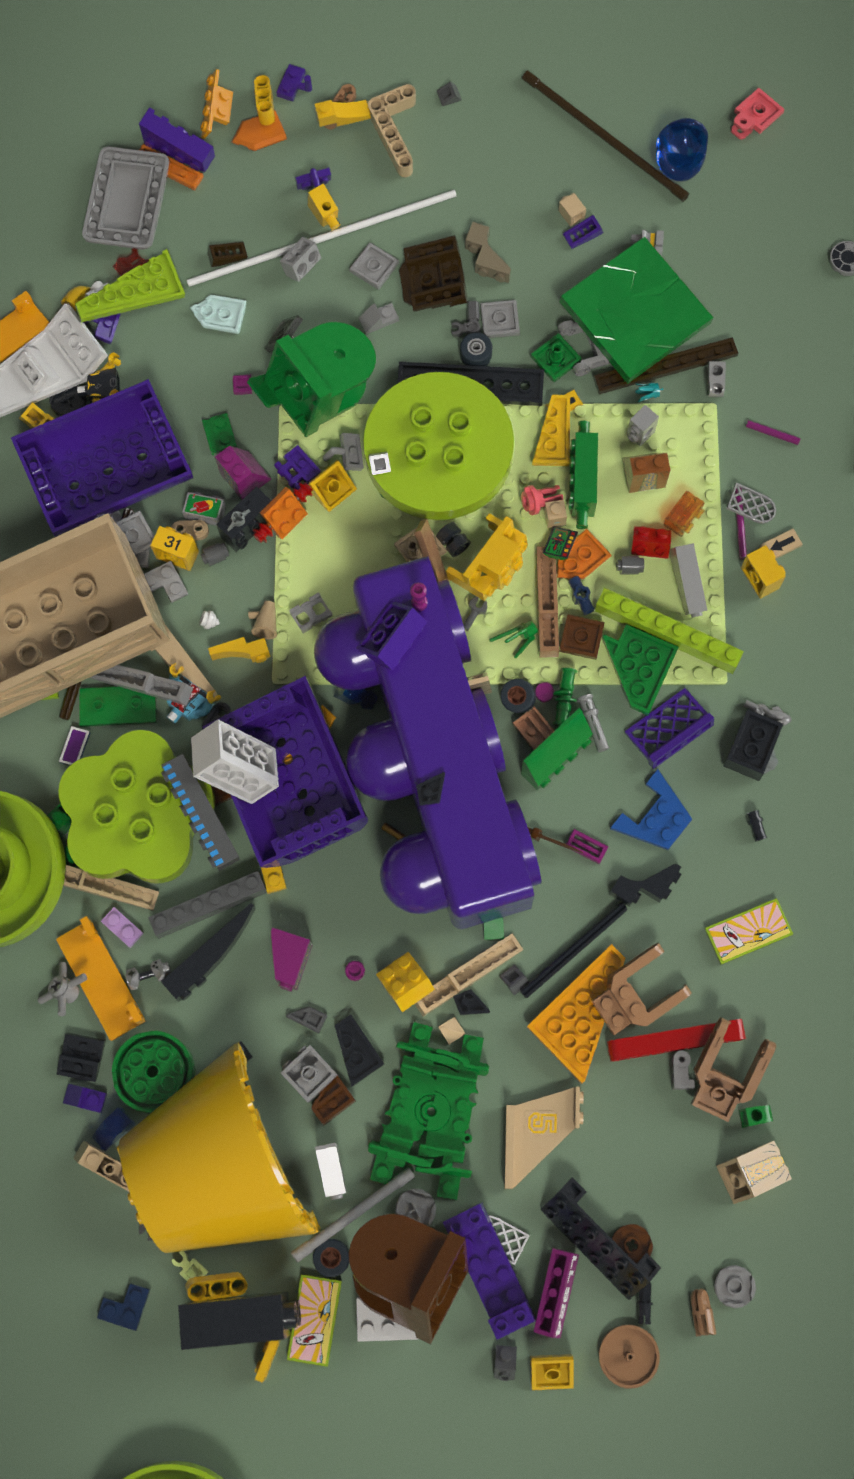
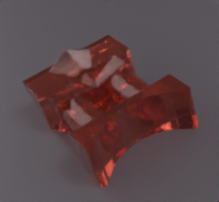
M133 248L131 249L132 254L126 258H118L113 268L122 276L135 267L144 265L149 260L141 258L138 254V249ZM135 260H138V262H136L135 264L131 265L132 262H134Z

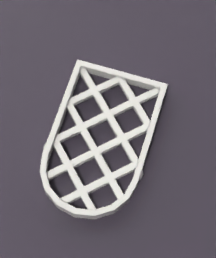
M489 1216L490 1220L493 1218L500 1221L492 1223V1225L501 1224L503 1232L497 1233V1235L504 1234L506 1242L501 1244H507L509 1252H506V1255H511L512 1261L510 1263L515 1265L530 1235L504 1222L500 1218ZM503 1223L512 1229L505 1231ZM516 1230L525 1236L518 1238ZM514 1231L516 1239L508 1241L506 1233ZM526 1238L521 1247L519 1240ZM517 1241L519 1249L511 1251L509 1243ZM519 1251L516 1259L514 1260L512 1253Z

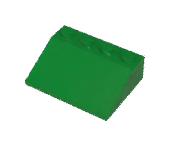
M580 708L523 760L521 775L536 790H539L541 787L544 789L551 782L550 778L554 774L558 776L565 769L564 765L568 761L571 763L578 757L579 754L577 752L583 748L585 750L592 743L593 733Z

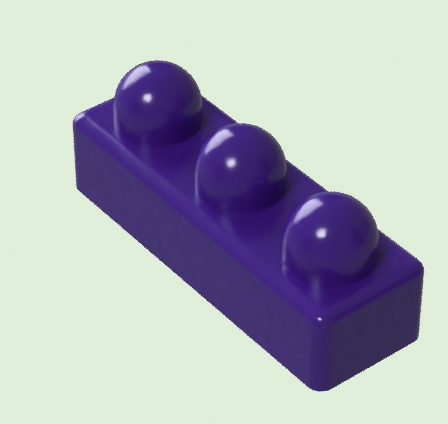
M428 556L358 576L353 582L357 610L337 615L321 628L314 644V658L322 676L338 688L361 690L375 685L380 686L389 719L365 727L353 738L348 748L346 759L348 774L353 784L363 794L373 799L388 801L413 795L423 831L399 839L387 850L380 867V882L385 895L396 907L413 914H427L447 908L450 920L457 929H466L531 909L535 896L532 886L542 883L540 869L520 805L516 799L506 802L497 773L506 771L501 743L482 688L471 690L463 664L471 662L470 649L459 608L449 581L447 579L436 581ZM414 583H423L427 589L426 598L428 605L425 610L417 612L427 623L423 627L422 632L413 641L410 649L400 659V663L393 670H390L356 649L390 600L412 607L410 588ZM445 772L440 803L419 806L416 785Z

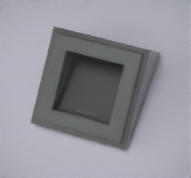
M451 81L437 90L442 106L462 100L457 86Z
M515 964L499 976L513 995H516L529 983L526 976Z

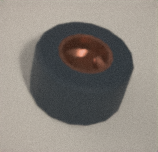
M515 678L504 684L500 699L507 710L514 713H524L533 707L536 701V692L529 682Z
M337 1239L326 1240L314 1250L313 1264L315 1269L326 1277H336L342 1274L349 1265L348 1247Z

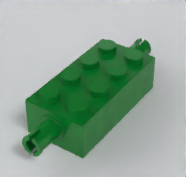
M583 420L578 422L579 430L575 434V439H571L570 498L568 508L572 510V516H577V529L588 528V517H594L597 505L598 433H590V422Z

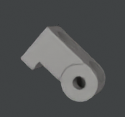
M709 361L707 366L708 397H724L726 362Z
M678 1051L672 1057V1090H693L695 1088L694 1080H689L688 1066L691 1058L686 1051Z

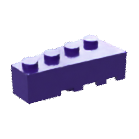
M149 107L139 123L144 144L160 151L166 156L175 158L181 163L190 165L197 171L200 170L205 173L215 157L213 146L194 134L189 136L187 131L179 125L177 128L168 122V118L165 116L158 117L154 114L155 110Z

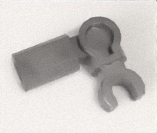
M469 301L467 303L468 323H452V328L459 329L456 332H452V337L458 338L462 334L467 336L471 333H481L479 303L477 301Z

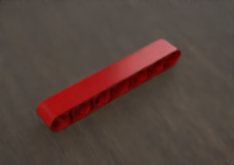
M742 1019L730 1020L731 1024H729L723 1037V1043L745 1040L746 1036ZM716 1023L607 1041L610 1062L705 1047Z

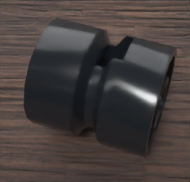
M454 521L445 525L436 535L441 544L446 545V550L452 557L463 553L471 544L469 538L464 533L461 534L460 527Z

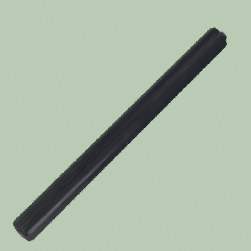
M622 902L615 906L520 990V993L525 998L532 995L627 911V907Z

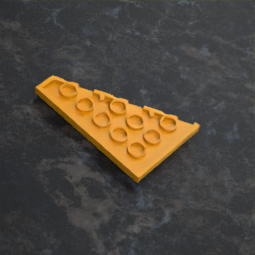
M612 944L527 1026L581 1084L586 1080L604 1025L603 1019L591 1001L607 990L608 976L622 967L626 959Z

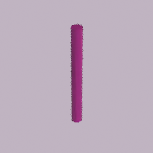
M740 495L735 497L738 503L743 501ZM741 504L739 507L743 511V504ZM736 514L739 559L744 560L747 555L744 517Z

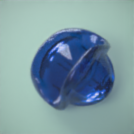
M682 118L669 123L660 131L656 141V159L659 168L668 178L675 181H687L692 179L701 170L706 158L709 137L706 127L701 122L691 118Z

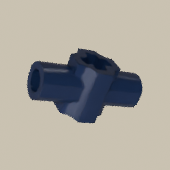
M579 576L571 578L568 583L573 592V603L580 606L584 615L592 613L595 609L590 601V589L583 586Z

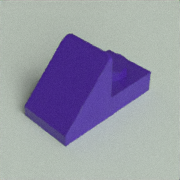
M68 1084L63 1104L102 1113L107 1093Z

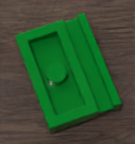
M227 413L211 417L208 420H202L212 455L222 452L229 446L237 448Z

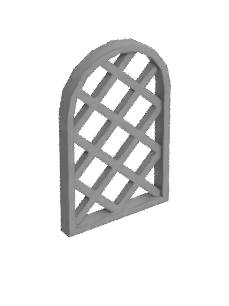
M739 483L735 484L726 508L727 510L760 524L768 523L774 518L776 507L772 499ZM748 493L750 499L745 500L743 494ZM740 495L743 501L738 503L735 497ZM760 498L762 504L757 505L755 499ZM752 501L754 507L749 508L747 502ZM745 504L746 510L741 511L739 505ZM771 504L773 509L768 510L766 505ZM764 506L766 512L761 513L759 507ZM756 509L758 515L753 516L751 510ZM768 514L770 519L764 520L763 515Z

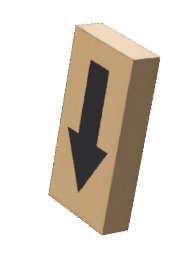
M793 528L762 543L760 548L766 545L768 549L774 552L777 559L801 547L803 544Z

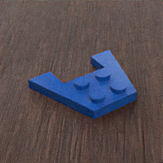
M657 769L646 783L647 787L660 796L657 802L639 824H636L622 813L610 829L669 850L692 821V818Z

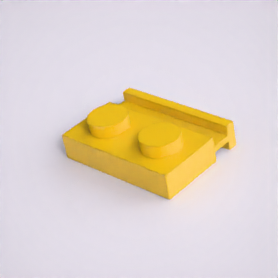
M281 1340L266 1341L262 1351L265 1353L262 1361H258L254 1371L257 1373L255 1380L262 1383L266 1380Z

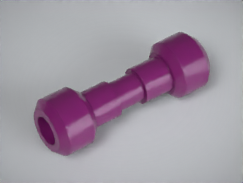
M414 583L410 588L411 604L416 611H423L428 605L426 598L427 589L423 583Z

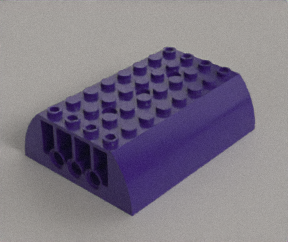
M149 379L11 437L54 537L107 513L110 515L193 479L189 465ZM140 454H147V458L145 460H138V456ZM107 468H112L113 473L110 475H105L104 470ZM72 483H79V487L77 489H70V485Z

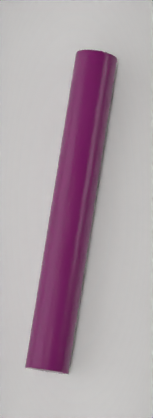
M748 420L746 425L747 428L796 445L799 444L801 439Z

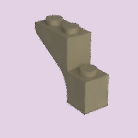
M472 222L465 240V249L471 253H479L475 263V273L482 277L494 278L498 282L509 283L511 268L488 245L490 227Z

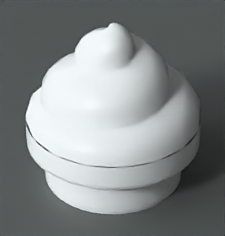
M203 611L199 625L203 626L204 629H210L220 624L212 611Z

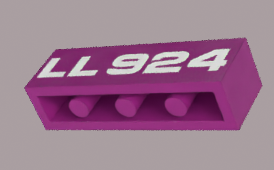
M552 1249L534 1333L551 1338H561L579 1254L561 1249Z

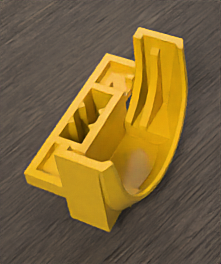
M490 513L487 515L488 527L494 533L463 574L451 566L446 570L448 580L461 586L483 601L487 597H491L496 589L502 590L504 586H508L515 571L518 572L523 565L522 553L528 546L527 537L514 528L513 520L507 516L502 521Z

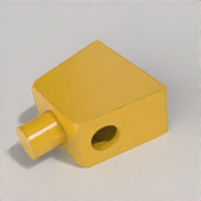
M322 184L309 191L308 207L321 226L329 225L331 230L337 229L341 225L337 219L338 208L325 185Z

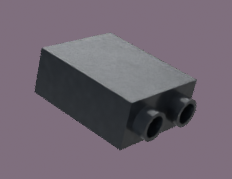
M288 1291L205 1301H190L178 1305L181 1350L283 1340L291 1335L292 1328L301 1326L299 1300H289Z

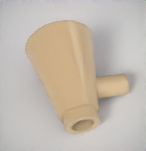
M265 601L260 611H250L248 613L249 619H256L251 631L254 636L260 639L265 638L266 640L277 636L274 602Z

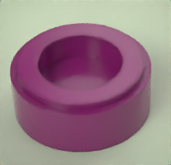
M543 682L536 687V698L539 701L549 702L553 699L554 688L550 683Z
M351 961L345 968V974L349 980L359 981L365 975V968L359 961Z

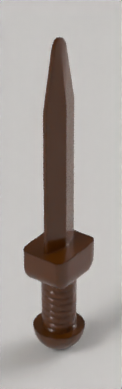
M528 827L530 836L535 841L539 842L540 838L567 849L583 853L570 845L542 835L543 832L539 828L534 827L532 829Z

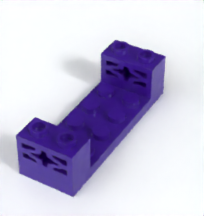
M483 1203L443 1221L448 1234L451 1231L466 1239L468 1272L488 1313V1322L496 1339L498 1340L535 1322L534 1312Z

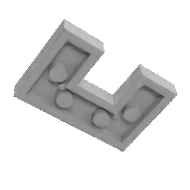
M171 561L144 574L151 592L163 587L171 603L188 595Z

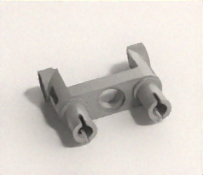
M570 320L558 326L561 335L571 336L584 332L576 322L573 323ZM588 336L587 338L594 357L581 360L580 363L576 364L573 367L575 376L586 375L590 370L610 363Z

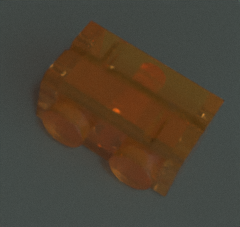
M686 491L665 518L663 525L680 537L685 532L688 534L694 526L692 522L695 518L699 520L705 511L703 509L704 501Z

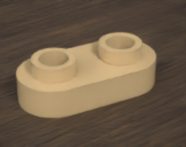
M202 520L177 521L171 527L177 533L190 534L194 540H203L209 534L208 525ZM180 527L184 528V529H183L182 531H180V532L177 531L178 528H180ZM197 527H202L200 531H196Z

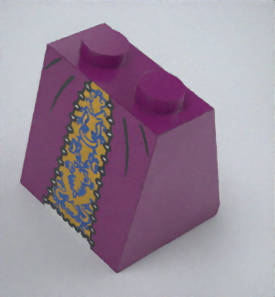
M229 446L215 456L220 475L241 500L256 486L261 488L271 480V477L249 451Z
M272 928L271 939L275 980L281 989L292 992V989L298 990L313 945L309 939Z

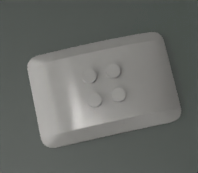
M105 147L100 151L82 231L85 241L135 249H148L152 246L169 169V159L165 154L116 147Z

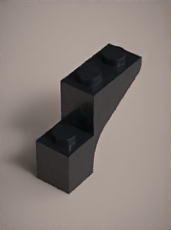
M673 864L642 881L630 880L621 875L609 895L630 907L632 902L634 904L637 903L642 895L639 893L641 891L660 903L662 898L666 900L672 890L669 887L672 882L676 884L682 875L679 872L681 866Z

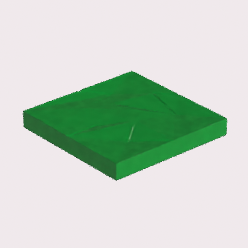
M643 237L561 295L559 301L627 384L710 325L714 318L646 237Z

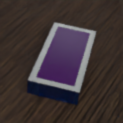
M71 726L59 763L70 766L77 760L82 759L91 734L90 731Z

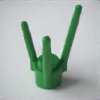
M529 620L525 624L522 623L515 628L490 638L489 641L493 642L518 631L505 640V643H508L518 636H521L524 640L528 639L514 655L516 659L536 639L534 635L538 633V629Z

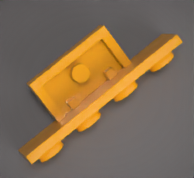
M218 69L208 76L206 82L208 90L204 97L206 105L203 108L202 115H204V120L200 127L202 139H205L211 133L213 121L226 126L230 121L233 92L217 86L219 78Z

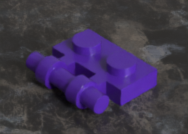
M298 445L284 455L286 460L284 465L280 461L274 464V467L278 470L277 473L288 481V485L292 489L295 488L297 490L300 488L299 483L302 480L309 484L310 481L322 473ZM292 468L297 473L294 477L289 472Z

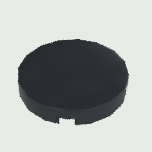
M79 385L50 397L51 408L57 415L63 416L86 406V397L78 396L77 387Z

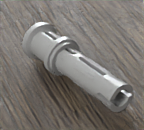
M587 694L579 697L577 703H580L582 712L593 733V739L598 752L608 750L609 746L597 716L599 711L595 708L592 700L593 694ZM594 726H596V728H597V731H598L599 736H600V740H599V738H598V735H597V732H596Z

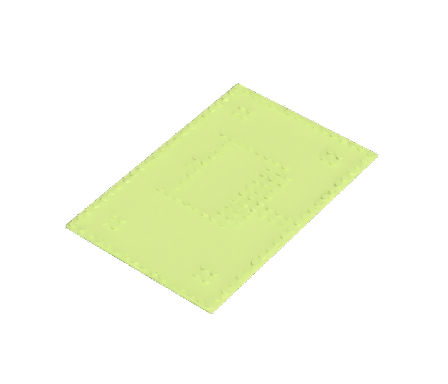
M714 403L583 404L582 406H577L570 412V446L571 439H575V434L579 430V421H589L590 433H598L597 505L594 517H588L587 529L612 555L585 579H580L583 586L590 589V601L594 609L603 589L606 588L726 643L717 405ZM357 404L348 411L321 424L318 431L308 437L303 435L281 405L279 406L278 461L282 465L286 463L284 455L298 445L321 472L336 460L343 466L342 455L335 454L328 462L323 460V455L331 447H341L340 435L342 433L360 435L364 468L361 471L345 470L357 490L334 509L328 512L314 496H307V502H300V504L308 514L283 540L276 535L274 603L277 636L273 638L272 682L275 685H287L304 676L308 678L310 685H332L322 676L315 663L314 644L319 631L333 617L357 610L353 582L358 576L407 562L396 549L394 543L418 527L420 521L424 520V518L415 517L399 510L382 498L369 476L365 462L363 440L366 422L375 404ZM502 404L509 415L514 432L513 461L503 487L491 501L468 515L448 520L427 519L435 536L445 525L454 521L460 527L461 534L464 533L471 541L470 546L460 555L452 557L447 551V553L441 556L445 571L449 566L462 574L466 571L494 533L488 527L489 523L486 520L489 513L502 521L506 516L511 518L514 528L527 537L528 546L522 553L523 565L518 572L515 571L508 586H504L502 590L496 589L491 597L486 598V614L477 615L469 631L465 630L471 655V662L463 664L467 679L470 676L487 672L490 685H504L509 680L515 678L523 679L531 685H539L543 682L559 685L562 675L560 669L572 668L578 670L577 674H575L574 685H621L602 638L603 635H607L619 641L626 625L597 613L595 610L588 615H584L580 606L573 603V592L568 583L571 578H557L559 650L567 614L605 623L597 659L594 660L559 652L558 657L539 658L537 547H545L553 527L547 528L544 513L545 507L540 508V512L537 515H530L524 510L521 502V494L524 491V487L533 485L536 489L559 485L560 489H557L556 494L544 497L563 494L567 521L566 525L558 527L577 531V536L586 529L576 528L577 516H572V510L568 508L570 498V455L569 466L532 465L548 407L544 406L546 404H542V406ZM646 405L659 416L655 433L639 446L628 439L627 431L630 419ZM658 452L667 453L670 474L666 488L629 493L622 459L624 457ZM293 468L289 470L293 477L297 475ZM277 474V495L285 487L289 488L293 493V489L288 485V481ZM634 526L671 530L670 549L694 543L708 610L703 611L702 616L692 618L691 614L685 615L670 555L668 559L631 554ZM620 556H639V558H644V572L638 575H620V572L616 570V560L620 559ZM556 559V574L558 573V559ZM449 580L464 624L471 613L469 602L477 596ZM319 592L333 616L325 621L321 620V623L318 622V625L315 624V626H312V629L303 634L290 615L289 610L310 601L309 598ZM479 598L475 606L481 608L485 601ZM320 602L312 607L316 615L326 611ZM305 612L296 616L301 625L310 621ZM529 620L538 629V633L534 635L536 639L516 659L514 655L528 639L524 640L521 636H518L508 643H505V640L518 631L493 642L489 641L490 638L515 628L522 623L525 624ZM677 650L662 685H725L727 683V672L683 651Z

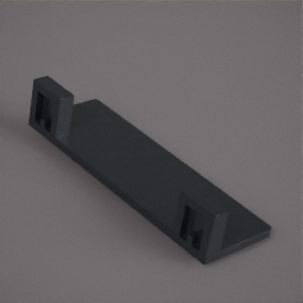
M572 1177L541 1208V1211L620 1293L630 1300L651 1282L661 1267L647 1252L635 1263L577 1204L587 1191Z

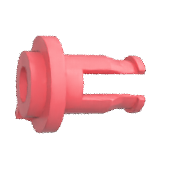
M533 485L525 486L521 494L524 510L530 515H537L540 512V508L545 507L546 502L563 500V494L544 498L545 496L556 494L560 486L555 485L551 488L545 487L541 489H536Z

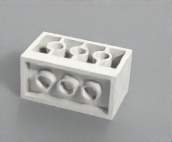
M216 720L191 737L193 777L250 804H253L279 787L276 748L220 720Z

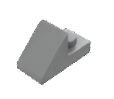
M374 303L359 317V321L365 333L368 334L398 322L399 317L392 303L378 309Z

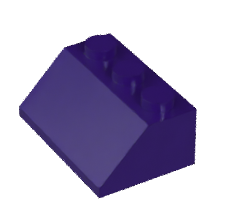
M390 600L356 649L382 667L393 670L400 663V659L405 652L410 649L418 634L422 632L427 621L413 607Z

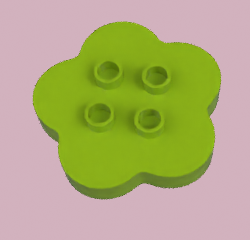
M135 730L125 733L113 742L104 755L88 756L77 760L66 769L61 777L58 789L59 800L63 809L72 820L67 840L68 850L75 864L90 876L110 879L131 873L145 882L166 883L179 877L191 861L194 833L189 823L192 821L189 815L184 816L179 806L183 804L180 799L175 800L170 790L173 788L171 782L166 783L161 774L164 771L162 765L176 757L169 744L158 734L147 730ZM197 779L214 810L215 794L212 786Z

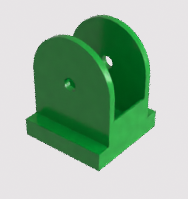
M341 322L323 323L292 339L287 335L277 340L263 382L303 435L308 437L317 432L321 424L348 411L360 402L366 389V381L375 368V349L369 338L359 329Z

